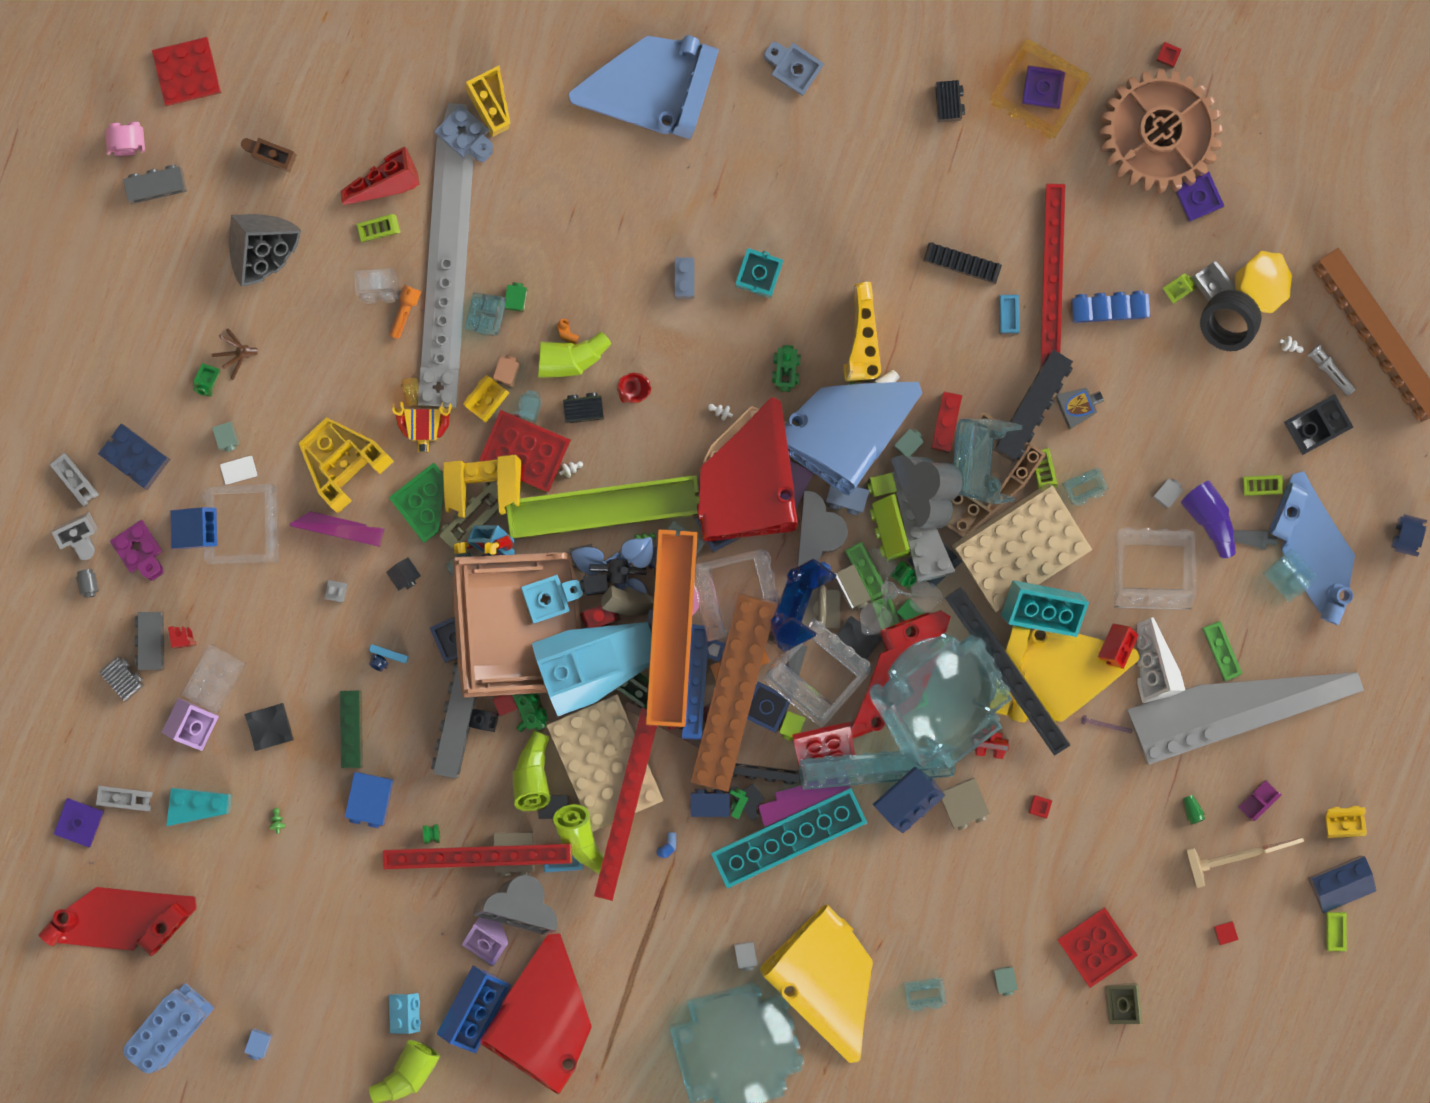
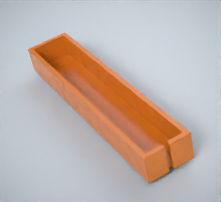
M658 530L646 725L685 727L698 532L680 531L679 536H676L675 530Z

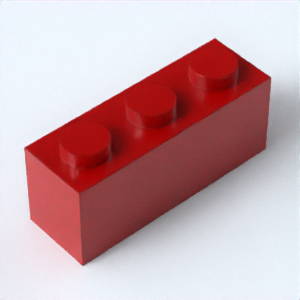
M945 391L942 393L931 450L945 453L951 452L963 395Z

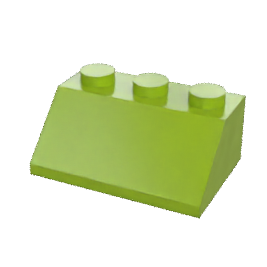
M895 494L872 503V509L869 511L872 521L876 520L877 528H874L876 538L881 539L882 546H879L881 556L885 557L887 562L909 556L910 548Z

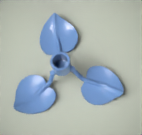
M652 538L627 540L620 552H616L609 559L627 560L628 566H631L632 562L638 568L646 567L651 562L653 556ZM583 547L572 551V557L577 567L585 574L595 575L600 573L589 571L590 564L606 565L609 563V559L603 561V552L596 548ZM628 574L627 584L616 583L615 585L616 588L621 590L630 587L647 594L645 584L637 578L628 580Z

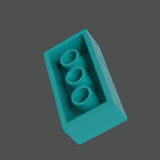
M1012 580L1001 616L1011 625L1077 637L1089 601L1081 593Z

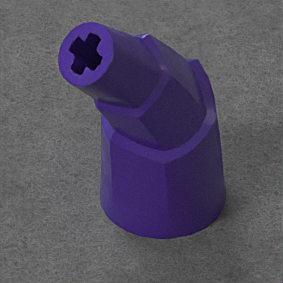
M1206 481L1188 493L1181 501V504L1193 519L1203 526L1209 538L1213 540L1219 557L1230 558L1236 554L1229 508L1212 483Z

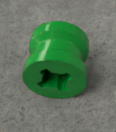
M434 824L431 827L423 825L424 844H429L430 842L440 843L439 824Z

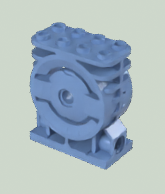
M185 983L180 990L175 989L161 1001L126 1043L123 1051L125 1057L144 1073L158 1072L162 1067L165 1068L215 1007Z

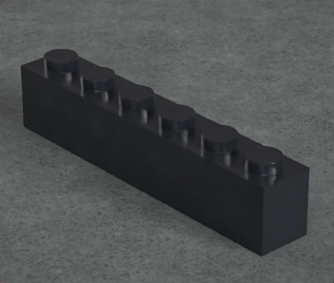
M1054 349L1048 354L993 450L1012 462L1017 458L1020 460L1025 452L1023 448L1025 443H1030L1035 435L1032 431L1035 426L1039 427L1044 419V416H1042L1045 409L1049 410L1054 400H1052L1054 393L1058 394L1063 386L1061 381L1064 376L1068 377L1073 369L1071 367L1072 360Z

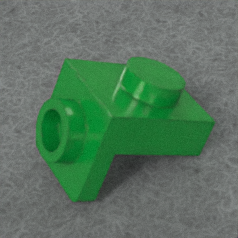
M902 560L890 575L907 589H910L917 581L915 570Z

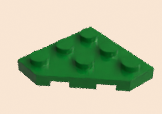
M432 463L389 497L423 543L440 532L444 500V474L435 463Z

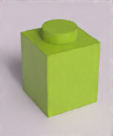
M893 473L872 477L869 479L870 483H867L869 494H873L874 498L897 492Z
M787 711L779 732L783 734L782 738L793 741L792 734L801 732L805 717Z

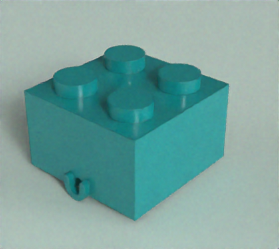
M747 248L735 287L771 299L784 260L771 256L766 251L759 252Z

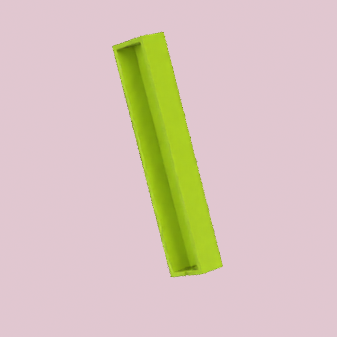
M697 475L521 498L519 506H516L514 502L506 506L510 536L515 540L698 515L697 504L700 500L699 496H695V494H699Z

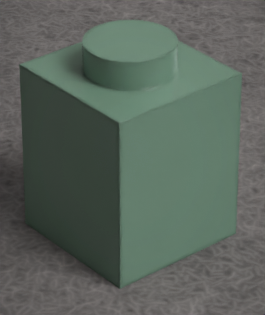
M232 422L212 427L219 450H225V453L236 450L235 446L240 445Z
M909 429L893 447L903 456H911L924 442L922 440L923 436L916 429L913 431Z
M1013 966L993 969L997 992L999 994L1002 993L1003 996L1013 995L1014 991L1018 990Z

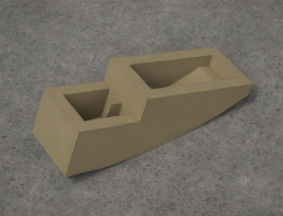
M611 586L601 597L602 609L623 615L649 614L650 609L653 610L654 597L630 587L621 590Z

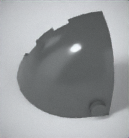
M261 214L231 215L229 249L233 272L238 283L241 286L256 284L264 281V278L272 273L276 274L286 265V260L291 253L295 252L301 230L292 222L279 217Z

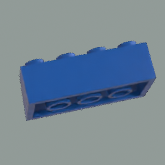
M472 966L437 1035L452 1045L476 1054L481 1045V1037L498 1013L512 985L483 969Z

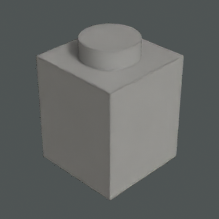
M1168 478L1152 498L1165 509H1168L1184 490L1180 488L1182 485L1177 480H1170Z
M754 942L734 944L738 969L742 968L743 971L753 970L754 966L757 965Z

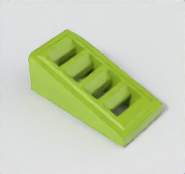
M395 214L356 224L361 242L400 233ZM380 222L383 223L385 232H382ZM372 224H375L377 234H374ZM364 226H367V227H368V231H369V235H370V236H367V235H366V231H365V227H364Z
M1049 448L1042 449L1041 451L1046 454L1047 459L1042 460L1039 466L1045 464L1049 466L1037 467L1035 470L1038 489L1047 483L1057 488L1058 483ZM1050 472L1048 475L1040 476V473ZM1052 479V481H1049V482H1044V483L1041 482V481H1046V480Z
M1283 475L1243 477L1244 496L1284 494ZM1269 479V491H1266L1265 480ZM1273 479H1277V490H1274ZM1249 480H1253V492H1250ZM1257 480H1261V491H1258Z

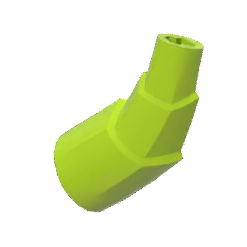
M600 331L591 339L584 340L575 345L572 343L540 341L538 378L582 375L584 370L601 359V355L611 345L610 340Z
M533 731L520 754L516 769L512 771L514 805L522 811L542 809L551 800L544 771L546 759L544 754L550 737L537 731Z
M577 804L560 808L554 814L553 820L561 843L571 844L572 856L581 864H585L600 874L604 854L599 850V846L594 840L588 809Z
M408 1040L394 1066V1072L385 1077L382 1082L369 1087V1094L373 1103L387 1100L395 1101L411 1093H417L437 1064L440 1054L423 1043Z

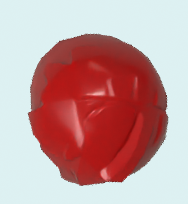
M633 372L619 379L617 391L622 403H640L650 395L651 385L648 378L643 374Z

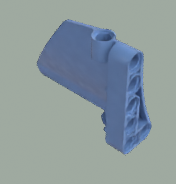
M646 36L579 84L569 93L568 97L574 105L662 134L671 133L691 140L719 49L706 44H700L699 39L693 36H684L681 40ZM666 120L670 123V125H665L662 123V121Z

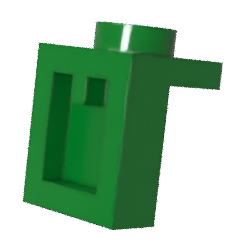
M202 363L193 381L194 391L199 395L211 397L213 387L220 374V369Z
M736 788L735 791L731 790L730 794L740 799L739 801L734 800L730 811L733 812L731 816L739 819L748 797L745 796L746 792Z

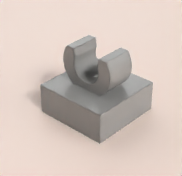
M328 580L324 599L344 603L348 584Z

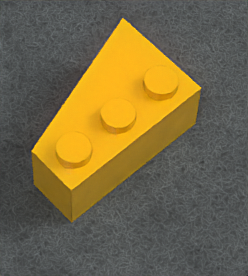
M500 65L467 81L465 84V90L485 126L489 129L491 137L508 130L510 126Z

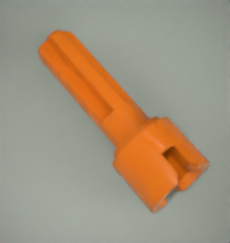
M403 285L399 296L401 304L390 331L391 337L400 339L412 306L417 305L422 291Z

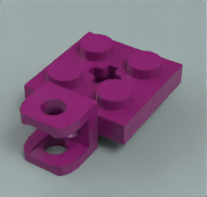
M143 520L138 521L110 540V543L130 573L139 569L141 574L150 581H154L164 573L162 565L156 558L163 550ZM134 542L141 543V545H139L140 549L138 551L135 549L132 550Z

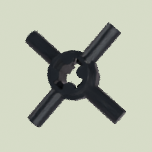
M609 559V565H589V571L608 573L609 583L627 584V574L647 575L646 567L628 566L627 560Z

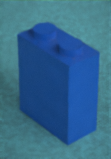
M200 507L170 510L171 549L217 546L216 508Z
M354 772L345 818H349V822L360 824L361 821L368 822V826L379 828V825H385L394 780Z

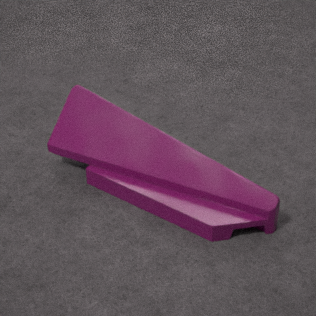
M311 511L289 525L381 547L385 530L384 528L367 527V524Z
M847 773L776 792V801L758 805L764 826L771 825L849 789L850 784Z

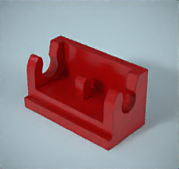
M1113 623L1098 658L1106 660L1107 665L1124 669L1139 635L1130 626Z
M182 626L180 630V627H168L171 648L178 649L197 645L191 628L187 627L186 630Z

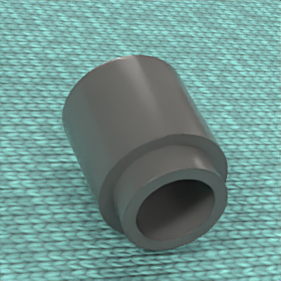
M92 569L78 571L76 579L79 594L84 595V598L95 597V593L99 592L95 573H93Z

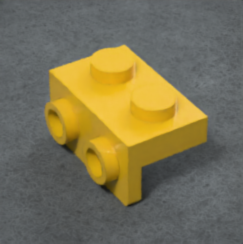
M485 375L478 382L473 392L467 396L463 405L486 423L509 392L488 375Z
M1331 807L1327 809L1324 816L1327 838L1366 836L1365 807Z

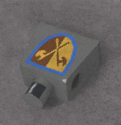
M1087 388L1060 393L1055 396L1069 430L1096 414L1095 405L1104 402L1100 391L1090 395Z

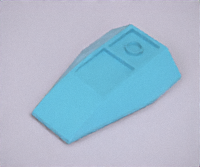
M648 622L567 630L532 643L540 672L557 716L597 702L650 666L652 633Z

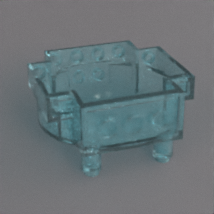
M944 633L940 637L921 640L907 648L895 660L888 671L890 679L884 687L880 684H874L869 689L871 699L905 758L921 768L936 758L941 765L949 769L1002 728L999 723L1000 717L996 711L1012 700L1009 694L1010 689L1002 681V674L994 666V659L987 653L985 649L986 644L981 638L969 635L960 642L954 636L951 637Z
M754 982L687 1000L692 1019L670 1024L669 1029L689 1103L711 1098L714 1099V1103H764L768 1100L785 1096L784 1091L787 1090L784 1078H787L789 1074L802 1071L801 1066L805 1064L802 1054L798 1055L797 1049L800 1048L797 1035H792L791 1030L795 1028L792 1017H788L786 1010L789 1009L788 1002L782 998L781 994L759 1000L758 997L762 996L759 985L755 986Z

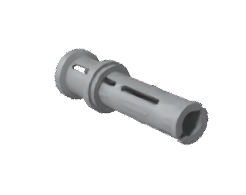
M1319 344L1307 356L1317 363L1319 370H1324L1346 396H1349L1356 388L1333 364V358L1328 356ZM1334 372H1335V373L1338 375V377L1345 383V385H1343V384L1340 382V380L1333 374Z

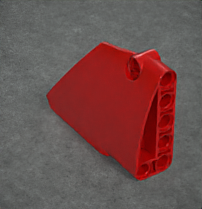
M557 933L546 936L503 1001L501 1009L481 1037L480 1043L551 1091L560 1094L576 1070L577 1062L592 1025L561 934ZM571 1061L573 1068L567 1070L563 1067V1063Z

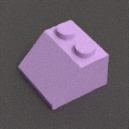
M178 698L161 733L175 741L203 751L219 716Z

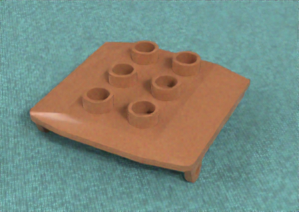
M563 552L453 558L456 643L463 698L548 692L532 643L567 630L581 629L579 598L567 602L569 612L532 624L520 587L558 575L560 583L576 580L572 559L569 554ZM572 587L570 588L571 593L574 592V589ZM542 594L540 601L547 605L550 597Z

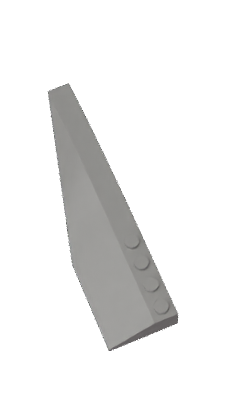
M1358 672L1206 684L1186 689L1172 697L1154 700L1127 709L1145 763L1149 765L1364 691Z

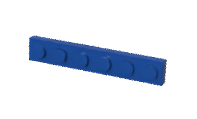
M692 625L686 724L682 730V739L701 740L710 626Z

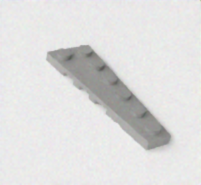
M892 472L918 583L955 574L954 567L937 528L918 527L897 474Z

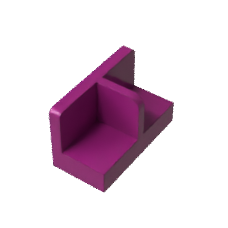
M1265 780L1238 808L1251 821H1256L1282 794Z

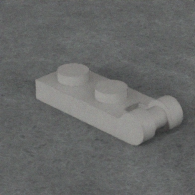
M66 453L50 464L84 507L89 503L90 499L96 498L99 495L97 490L90 484ZM85 487L88 492L82 495L80 491Z
M98 786L96 805L151 811V805L149 804L153 792ZM137 796L143 797L142 804H136Z

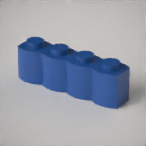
M1133 291L1132 295H1125V292H1114L1113 296H1106V293H1096L1094 297H1087V294L1075 295V298L1071 299L1072 323L1149 318V294H1144V291Z

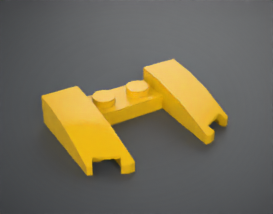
M516 455L500 456L498 460L464 463L463 461L444 462V498L447 513H450L451 509L459 512L458 517L465 518L466 484L498 481V502L501 515L507 513L505 506L512 502L519 506L521 460Z

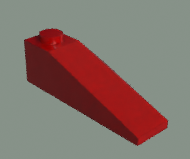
M403 147L387 155L384 158L385 162L377 168L375 166L370 168L367 176L357 178L341 190L343 205L404 193L420 185L418 172L407 148Z

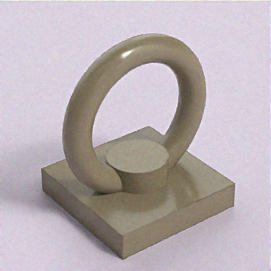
M820 585L818 589H802L801 627L818 628L819 631H823L825 628H840L841 590H828L824 585Z

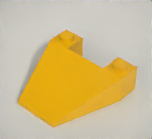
M327 417L299 442L318 494L337 513L341 512L352 501L341 487L360 469L369 463L381 474L394 462L375 441Z

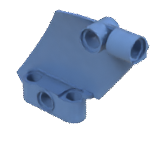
M1302 471L1291 475L1269 532L1285 540L1281 551L1320 613V618L1339 625L1346 605L1353 599L1350 583L1355 554L1332 521L1305 472ZM1289 507L1292 509V514L1290 517L1287 515V509ZM1341 591L1344 592V598L1342 600H1340L1339 593Z

